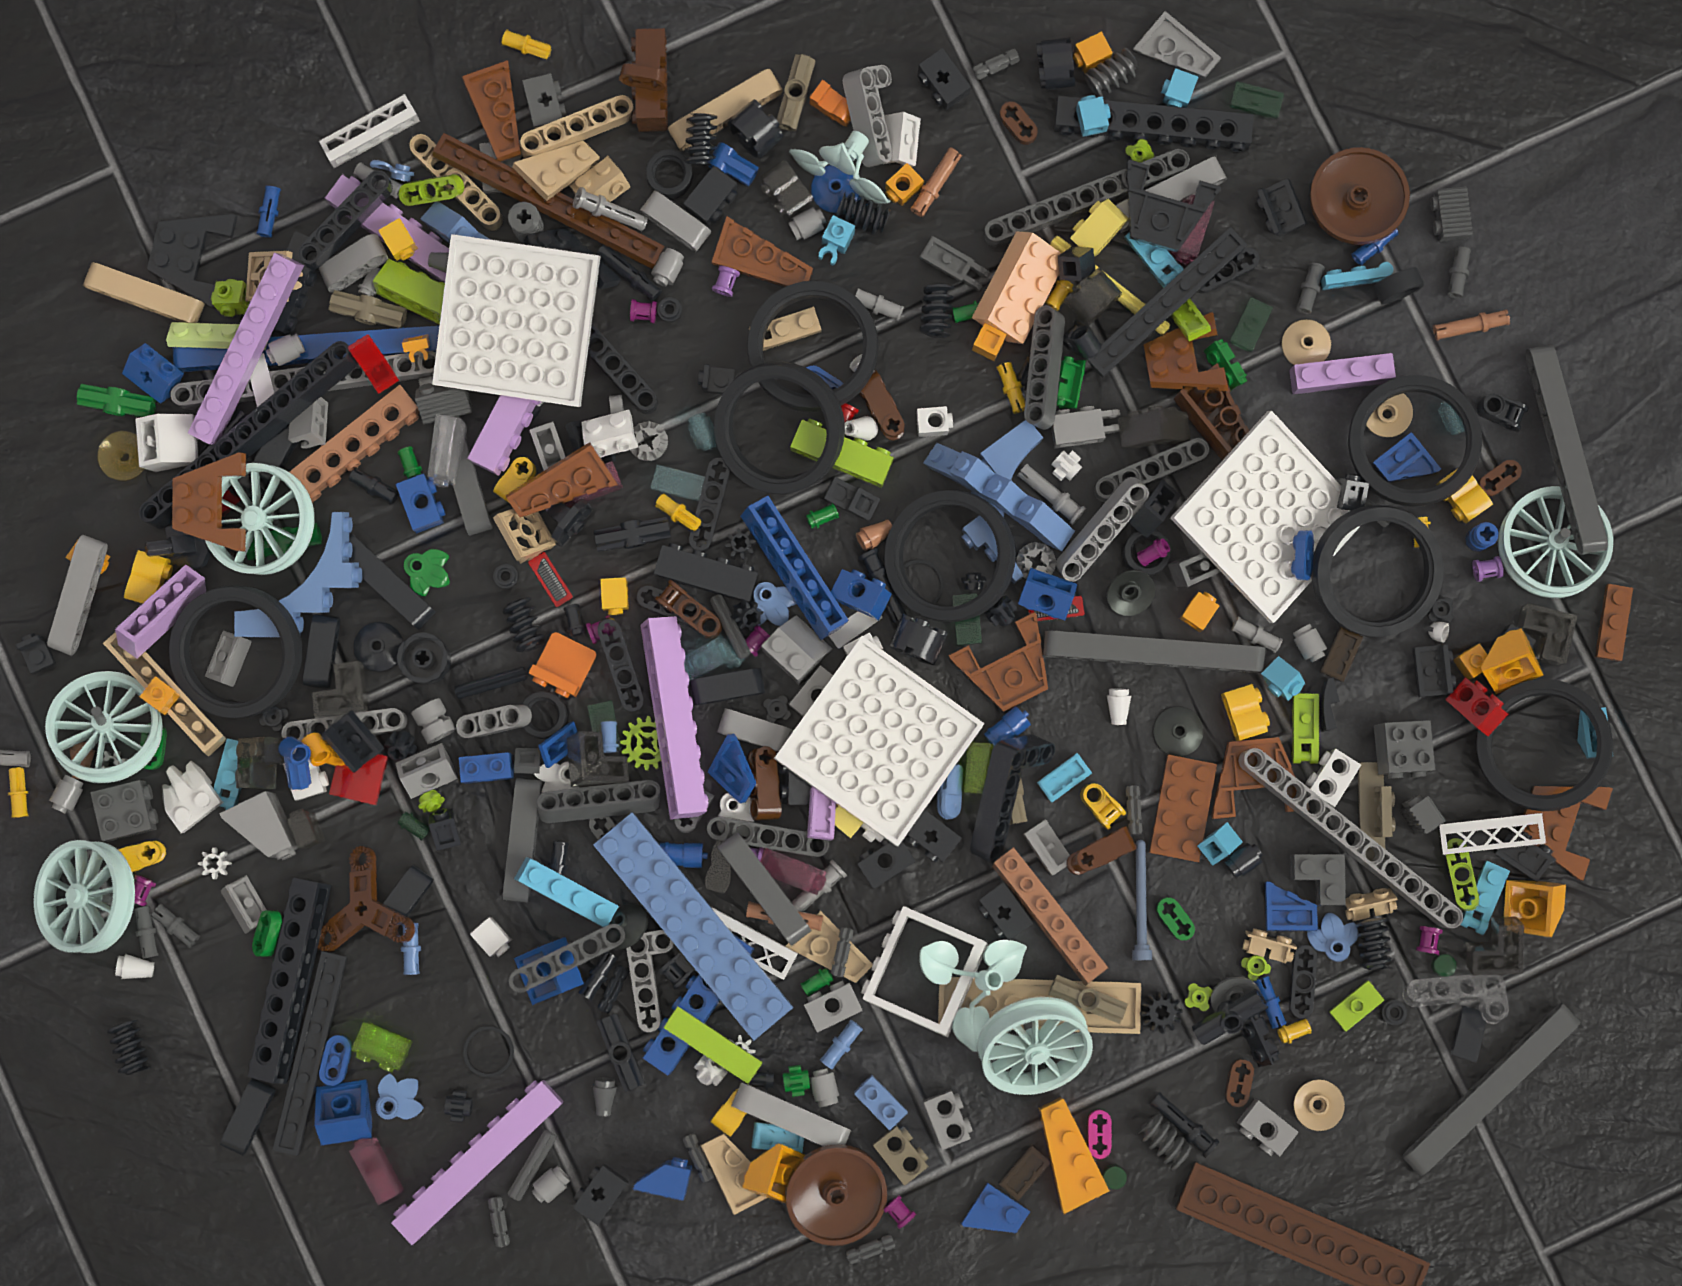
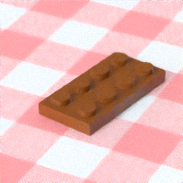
M1167 755L1149 853L1199 862L1201 850L1197 845L1204 839L1217 764Z

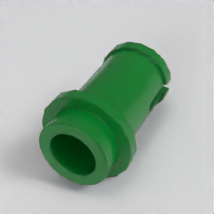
M974 301L973 304L953 307L955 323L973 319L972 316L980 302L976 303Z
M413 447L400 449L397 453L404 468L403 475L407 476V479L421 475L422 467L418 466Z
M833 503L814 512L810 510L809 514L806 515L811 529H819V525L839 518Z
M820 968L818 970L819 973L801 983L808 997L826 985L831 986L834 978L827 968L823 970Z

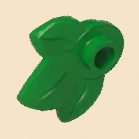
M430 549L423 554H410L405 559L404 571L410 576V586L415 593L425 597L430 586L441 588L449 585L448 574L442 567L449 559V555L441 550ZM414 561L420 562L421 568L419 570L412 568Z

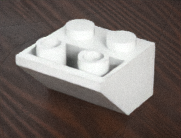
M154 414L136 418L139 467L159 472L188 466L198 458L197 438L188 434L195 415Z

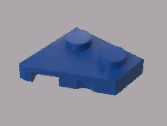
M1412 432L1371 463L1388 483L1433 474L1441 470Z
M727 735L708 773L740 804L747 801L756 785V781L736 735Z
M1265 882L1266 931L1318 930L1316 904L1303 900L1297 895L1275 886L1271 882Z
M987 1182L961 1222V1225L964 1227L1017 1233L1030 1210Z

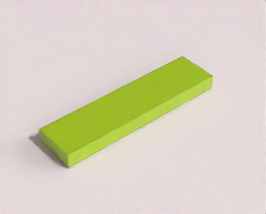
M677 1006L664 1026V1029L747 1084H749L762 1064V1061L679 1006Z

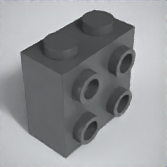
M1431 720L1390 722L1374 725L1378 775L1388 774V779L1403 778L1405 773H1411V778L1426 777V772L1435 770Z
M138 780L90 792L101 841L110 842L157 830L158 815L156 810L152 809L150 799H153L151 786L146 784V781Z

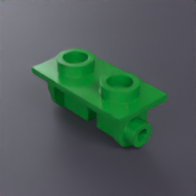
M1223 339L1215 341L1204 350L1207 360L1212 366L1218 363L1220 368L1224 367L1230 392L1238 385L1241 386L1247 382L1245 378L1247 374L1237 361L1232 365L1229 362L1235 358V355L1228 343H1224Z
M1064 356V360L1061 361L1059 378L1064 379V383L1059 382L1056 406H1059V409L1077 408L1086 360H1074L1072 357Z

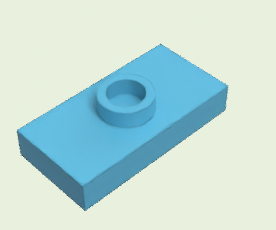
M1076 753L1038 781L1037 784L1052 803L1092 774V772L1078 753Z
M754 1123L752 1148L769 1150L777 1144H782L797 1152H803V1137L770 1123Z

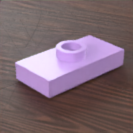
M814 787L810 788L807 838L832 841L834 839L836 803Z

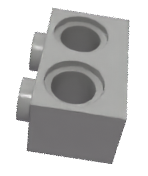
M948 1090L923 1100L942 1150L970 1139L969 1133L973 1130L968 1118H962L959 1109L964 1107L958 1093L953 1095L952 1090ZM942 1100H948L951 1103V1110L946 1114H942L937 1110V1105ZM957 1124L960 1126L961 1131L957 1137H949L946 1130L949 1125Z

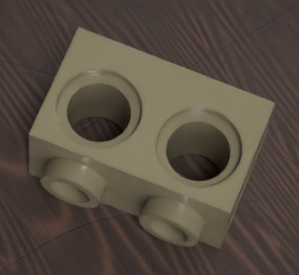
M895 1125L877 1139L873 1146L905 1186L928 1168L925 1161L929 1158L920 1146L917 1149L913 1147L910 1143L913 1137L904 1126L899 1129ZM891 1137L901 1139L902 1145L899 1149L891 1150L888 1148L887 1142ZM907 1157H914L917 1160V1166L913 1170H907L903 1167V1161Z

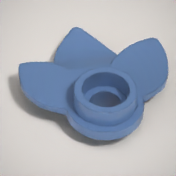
M373 160L370 162L371 167L392 172L391 178L410 182L411 176H414V172H410V166L396 164L395 168H393L384 161Z
M761 582L754 588V601L758 603L757 608L763 611V614L760 615L761 624L767 619L777 626L786 623L789 618L787 607L797 604L786 587H775L769 582ZM764 590H768L770 592V596L768 599H764L762 597V592Z
M1330 912L1324 916L1321 929L1307 931V937L1311 946L1317 951L1325 952L1327 957L1335 962L1344 961L1349 956L1350 946L1358 938V929L1355 923L1343 925L1340 918ZM1340 945L1343 950L1335 952L1333 946Z
M388 1074L380 1081L378 1086L380 1098L376 1102V1111L380 1117L393 1119L398 1116L402 1119H410L417 1116L423 1110V1106L414 1100L418 1091L417 1079L407 1078L397 1083L394 1076ZM388 1101L393 1104L391 1111L385 1109V1103Z

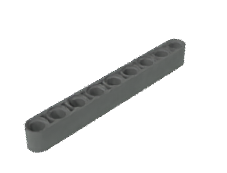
M1176 149L1141 162L1150 165V168L1155 167L1159 169L1161 174L1159 176H1152L1148 172L1143 190L1185 171L1190 161L1187 152ZM1179 159L1182 161L1183 166L1175 167L1171 160ZM1127 168L991 220L985 227V242L993 247L1011 242L1016 231L1034 233L1088 212L1097 201L1102 203L1109 199L1111 202L1127 197ZM1111 185L1114 187L1115 192L1108 194L1103 190V186ZM1084 193L1089 194L1093 201L1089 203L1083 202L1080 195ZM1065 202L1070 206V210L1061 211L1057 204ZM1043 211L1046 213L1047 219L1038 220L1034 213ZM1021 220L1024 223V227L1016 229L1013 227L1012 221ZM993 228L999 229L1002 235L999 238H993L990 236L989 230Z
M1550 344L1526 349V363L1577 551L1580 555L1606 551L1608 546L1607 536L1555 347Z
M1045 631L1043 656L1262 673L1265 663V647Z
M1563 1003L1553 1008L1405 1151L1402 1158L1419 1176L1426 1174L1580 1025L1579 1019Z

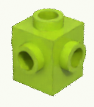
M234 279L216 281L215 289L211 295L213 306L222 315L227 317L245 314L250 302L245 301L246 283Z

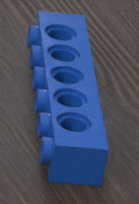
M769 496L748 506L741 515L742 520L819 639L823 640L841 629L849 621Z
M734 934L751 955L755 948ZM700 974L698 977L693 975L686 985L688 992L684 998L679 996L671 1009L675 1011L677 1006L705 1023L720 999L706 985ZM695 994L700 995L704 1000L703 1006L700 1009H696L691 1005V998ZM667 1017L663 1019L657 1029L660 1031L655 1040L651 1038L643 1049L646 1052L643 1059L666 1075H670L690 1045L664 1029L665 1024L669 1020ZM665 1037L674 1039L675 1048L672 1051H667L663 1047Z

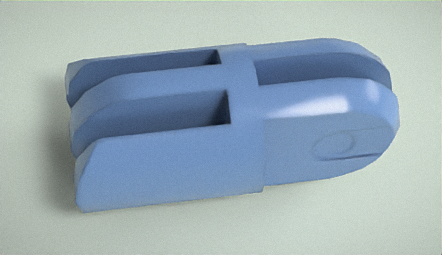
M961 765L954 766L937 790V812L945 819L956 818L961 811L963 768Z

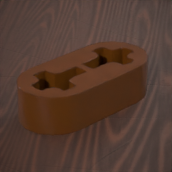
M624 64L621 68L619 80L628 86L660 91L665 87L667 74L657 68Z
M1015 102L1005 103L1000 110L1001 122L1020 144L1029 145L1033 143L1037 136V127L1019 104ZM1007 109L1009 111H1016L1015 118L1017 122L1012 117H1005ZM1019 125H1022V127L1025 130H1028L1030 128L1031 137H1028L1027 135L1022 137V129Z
M1504 461L1478 480V485L1485 491L1488 497H1492L1515 482L1521 476L1522 468L1517 461ZM1505 466L1507 468H1514L1515 471L1512 473L1514 477L1511 475L1504 479L1501 477V474L1506 471ZM1496 478L1498 483L1492 487L1494 491L1491 489L1486 490L1484 488L1486 485L1485 480L1491 482Z
M1245 1059L1235 1060L1229 1070L1225 1099L1234 1107L1244 1106L1248 1102L1254 1068ZM1242 1063H1244L1245 1068L1248 1069V1074H1243L1240 1082L1238 1081L1239 1073L1235 1072L1236 1067H1241ZM1240 1084L1239 1091L1243 1094V1099H1238L1237 1102H1234V1098L1230 1094L1231 1092H1236L1237 1085Z

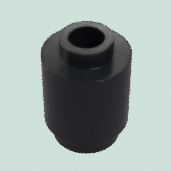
M1246 843L1228 856L1229 860L1224 863L1237 879L1240 876L1244 877L1262 864L1260 858L1263 854L1255 844L1251 846L1249 843Z

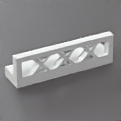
M404 94L319 142L330 163L335 168L418 123L420 120ZM404 103L407 109L393 116L395 107ZM377 117L387 119L371 128L373 119ZM357 128L365 130V132L350 139L353 130ZM335 140L344 142L332 150H329L327 146Z
M1542 813L1441 824L1439 826L1443 855L1546 844ZM1538 824L1540 839L1528 840L1520 833L1527 825ZM1522 826V828L1519 831L1515 830L1513 827ZM1508 827L1516 833L1510 842L1503 843L1495 837L1501 828ZM1487 829H1496V831L1491 834ZM1483 830L1490 836L1484 845L1477 846L1470 840L1475 831ZM1471 831L1467 837L1461 833ZM1457 833L1465 840L1459 848L1448 849L1446 834ZM1518 836L1525 840L1514 842ZM1492 839H1494V840H1496V841L1498 842V844H1489V843H1490V841H1491ZM1467 841L1473 845L1471 847H1463Z
M711 907L725 925L731 929V932L740 934L745 942V937L752 942L748 943L750 945L757 943L764 948L766 956L758 959L753 958L762 969L783 980L785 979L798 954L797 952ZM767 949L774 952V954L768 955ZM779 955L788 960L782 973L772 968L771 957ZM764 959H767L768 965H766V964H764V963H762V962H760V961H761V960H764Z

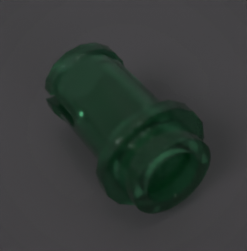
M405 812L397 824L401 826V830L403 828L422 841L430 831V827L413 816L414 813L411 812L409 814Z

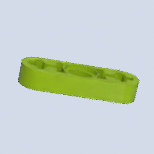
M455 174L413 181L400 187L399 198L407 206L452 199L463 193L464 183ZM428 184L433 185L435 188L434 197L429 195L427 191ZM453 184L454 189L444 190L443 186ZM419 191V194L416 196H410L408 192Z
M1459 838L1449 840L1447 842L1448 849H1452L1455 844L1460 846L1463 840ZM1469 852L1460 853L1461 860L1467 859V863L1461 862L1453 866L1451 863L1457 862L1455 854H1446L1456 902L1462 910L1472 911L1477 908L1480 899ZM1459 868L1467 869L1470 873L1469 878L1466 881H1458L1455 878L1456 870ZM1472 883L1473 887H1468V892L1470 896H1475V899L1471 900V905H1466L1465 902L1460 901V899L1464 898L1463 888L1457 890V886L1465 887Z

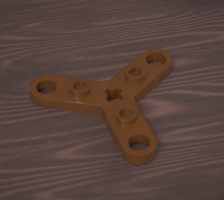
M355 847L356 849H353V852L350 854L351 858L349 857V860H351V872H349L350 903L322 927L318 949L328 952L334 951L364 926L393 941L400 943L409 942L415 934L413 921L377 901L375 852L369 847ZM362 853H365L367 856V861H365L364 865L359 863V857ZM364 905L367 906L366 911L360 912V908L364 907ZM404 923L405 928L407 930H405L406 933H404V935L400 937L398 934V927L400 926V924ZM328 932L332 935L330 945H326L324 942V937Z

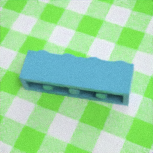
M528 857L525 858L514 878L516 881L602 927L609 925L618 908L616 904Z

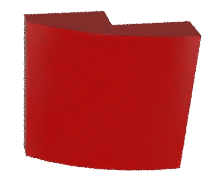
M378 754L355 773L345 764L343 766L337 765L329 794L377 805L389 757Z

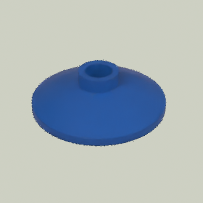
M829 165L824 167V175H815L812 181L811 192L815 203L821 209L830 213H836L845 191V197L851 192L855 193L854 201L859 198V195L849 184L850 180L854 179L853 175L845 174L835 166ZM833 183H838L840 185V189L833 190L831 188V185Z

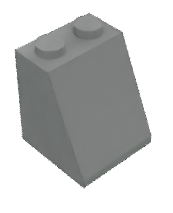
M797 615L781 625L761 646L762 651L798 685L832 650Z
M265 791L219 813L224 821L267 857L285 860L296 854L295 850L301 847L276 793Z

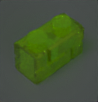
M971 742L966 749L963 793L982 795L993 744Z
M366 1021L363 1022L351 1051L357 1053L356 1058L370 1063L371 1059L380 1063L379 1067L381 1069L393 1072L394 1069L400 1070L413 1041Z

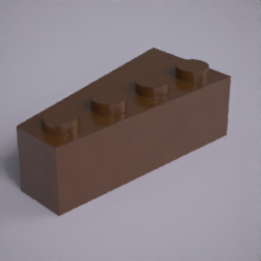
M665 28L635 29V37H631V50L636 52V61H632V64L657 68L667 74ZM667 80L664 89L660 91L632 87V99L636 100V109L632 110L633 124H637L638 131H668Z
M1217 363L1209 370L1218 369L1220 367ZM1186 386L1173 399L1222 461L1249 432L1248 427L1245 426L1240 416L1241 412L1238 405H1235L1231 397L1229 386L1228 391H1219V388L1207 387V390H1198L1197 387Z

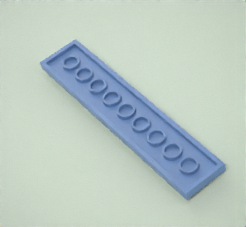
M634 813L629 814L594 844L599 853L753 1040H756L794 1008Z

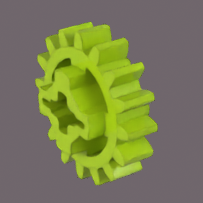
M647 716L646 722L637 718L638 724L636 726L632 723L628 724L631 728L630 732L623 731L627 739L620 741V744L626 745L627 748L622 751V754H629L627 762L631 763L635 760V768L637 769L641 764H644L646 771H649L650 765H653L655 769H659L658 762L661 761L660 749L658 748L657 730H654L652 733H644L641 730L644 727L656 728V723L652 722L650 716ZM633 735L637 738V747L634 750L631 747ZM640 735H642L644 738L646 737L648 740L651 738L654 739L652 741V745L656 752H654L652 749H649L648 747H646L645 749L642 748L644 742L642 741L643 739L640 737ZM644 754H652L655 759L643 760L640 757Z

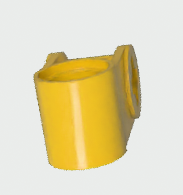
M525 457L515 459L507 472L500 478L493 492L509 503L506 494L535 477V465ZM521 465L524 467L527 465L529 470L527 474L521 473L519 470Z
M1087 784L1082 788L1080 793L1082 802L1090 809L1094 817L1105 829L1109 830L1111 828L1110 825L1119 816L1126 814L1122 806L1099 784ZM1090 788H1095L1099 792V798L1095 802H1091L1087 798V792Z
M148 841L118 849L127 860L132 872L159 863L166 856V848L159 841ZM151 849H155L156 853H154L152 856H149L148 852L151 851Z
M738 1089L733 1092L727 1102L721 1106L710 1121L729 1137L732 1136L746 1115V1112L731 1106Z

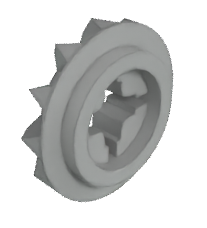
M651 421L638 423L633 429L639 446L630 449L637 458L645 461L659 458L663 455L668 445V437L665 430L659 424ZM643 432L649 437H655L652 440L653 450L647 444H641L644 441Z
M1033 542L1025 545L1019 551L1016 564L1025 579L1030 568H1032V562L1026 557L1035 558L1039 553H1042L1040 561L1045 566L1038 565L1034 569L1050 575L1054 572L1056 558L1053 550L1046 544Z

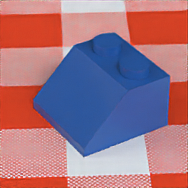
M566 937L515 957L514 960L517 968L519 969L568 945ZM570 951L561 953L559 959L563 965L568 966L574 962ZM547 962L538 964L536 968L537 974L541 977L548 976L551 973L550 964ZM575 967L528 990L527 993L532 1005L584 983L580 971ZM520 973L524 986L528 984V977Z
M367 1080L316 1087L315 1128L321 1145L372 1138V1114Z
M673 1157L672 1161L667 1160L639 1178L634 1184L633 1190L684 1201L693 1165H689L686 1159Z

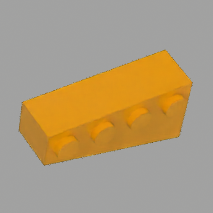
M1059 1097L1039 1107L1061 1211L1065 1214L1109 1192V1189L1065 1100Z

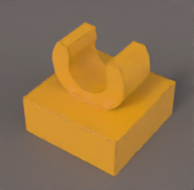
M428 334L403 339L404 352H410L409 359L411 362H415L414 353L417 351L423 353L424 360L428 359L429 353L426 349L430 346Z

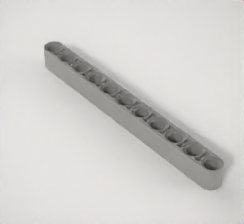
M428 351V359H435L436 353ZM422 352L414 353L415 362L410 361L409 353L384 356L400 381L425 378L434 374V367L432 369L424 367L427 360H424ZM404 362L412 364L408 372L400 371V366ZM305 367L270 371L269 374L274 393L279 389V380L287 378L289 381ZM362 369L361 377L352 379L351 371L328 391L370 386L372 383ZM213 379L175 385L171 390L172 401L182 409L200 408L204 400V393L209 389ZM250 379L238 403L256 401ZM189 391V399L185 402H180L181 393Z
M1252 748L1240 754L1239 765L1245 772L1435 924L1442 928H1456L1462 923L1463 914L1456 905L1260 749ZM1250 753L1257 757L1255 767L1248 764L1247 757ZM1270 769H1273L1277 774V779L1274 783L1270 782L1267 778V772ZM1290 784L1297 791L1294 798H1290L1287 795V788ZM1310 800L1316 805V810L1313 814H1310L1306 808ZM1329 816H1332L1336 822L1332 830L1326 825V820ZM1348 832H1352L1355 836V842L1352 845L1346 842ZM1369 847L1375 853L1371 861L1365 856V852ZM1388 863L1394 867V873L1390 877L1385 872V867ZM1408 879H1411L1414 884L1411 892L1405 889V882ZM1428 894L1433 898V904L1430 908L1424 903V899ZM1447 910L1453 915V919L1449 924L1444 920V914Z

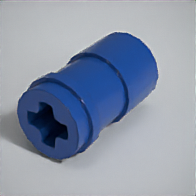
M1480 523L1467 532L1465 538L1467 546L1477 552L1485 550L1498 540V529L1492 523Z
M1016 706L1001 717L1000 721L987 729L984 733L985 738L994 747L1001 740L1018 737L1031 726L1026 718L1029 714L1026 710L1021 712Z
M660 843V846L677 866L702 868L703 859L708 858V853H703V843Z

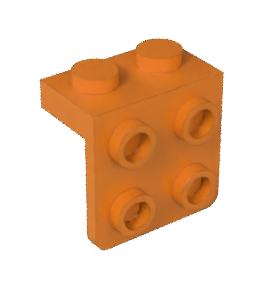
M554 632L550 636L537 664L532 665L529 674L534 677L533 682L543 687H546L548 683L556 687L554 692L568 698L569 695L577 697L597 654L594 650Z

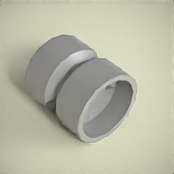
M440 698L418 707L411 713L417 725L423 727L421 733L427 744L434 743L456 730L451 718L444 715L447 710Z

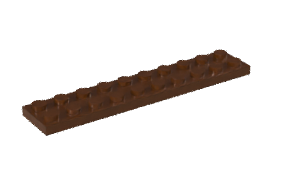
M1194 1162L1175 1208L1180 1212L1352 1286H1422L1430 1263L1197 1162Z

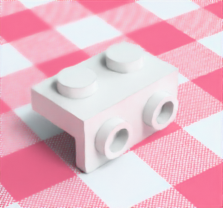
M629 410L581 422L584 445L591 442L601 458L638 447V442L634 435L632 415Z

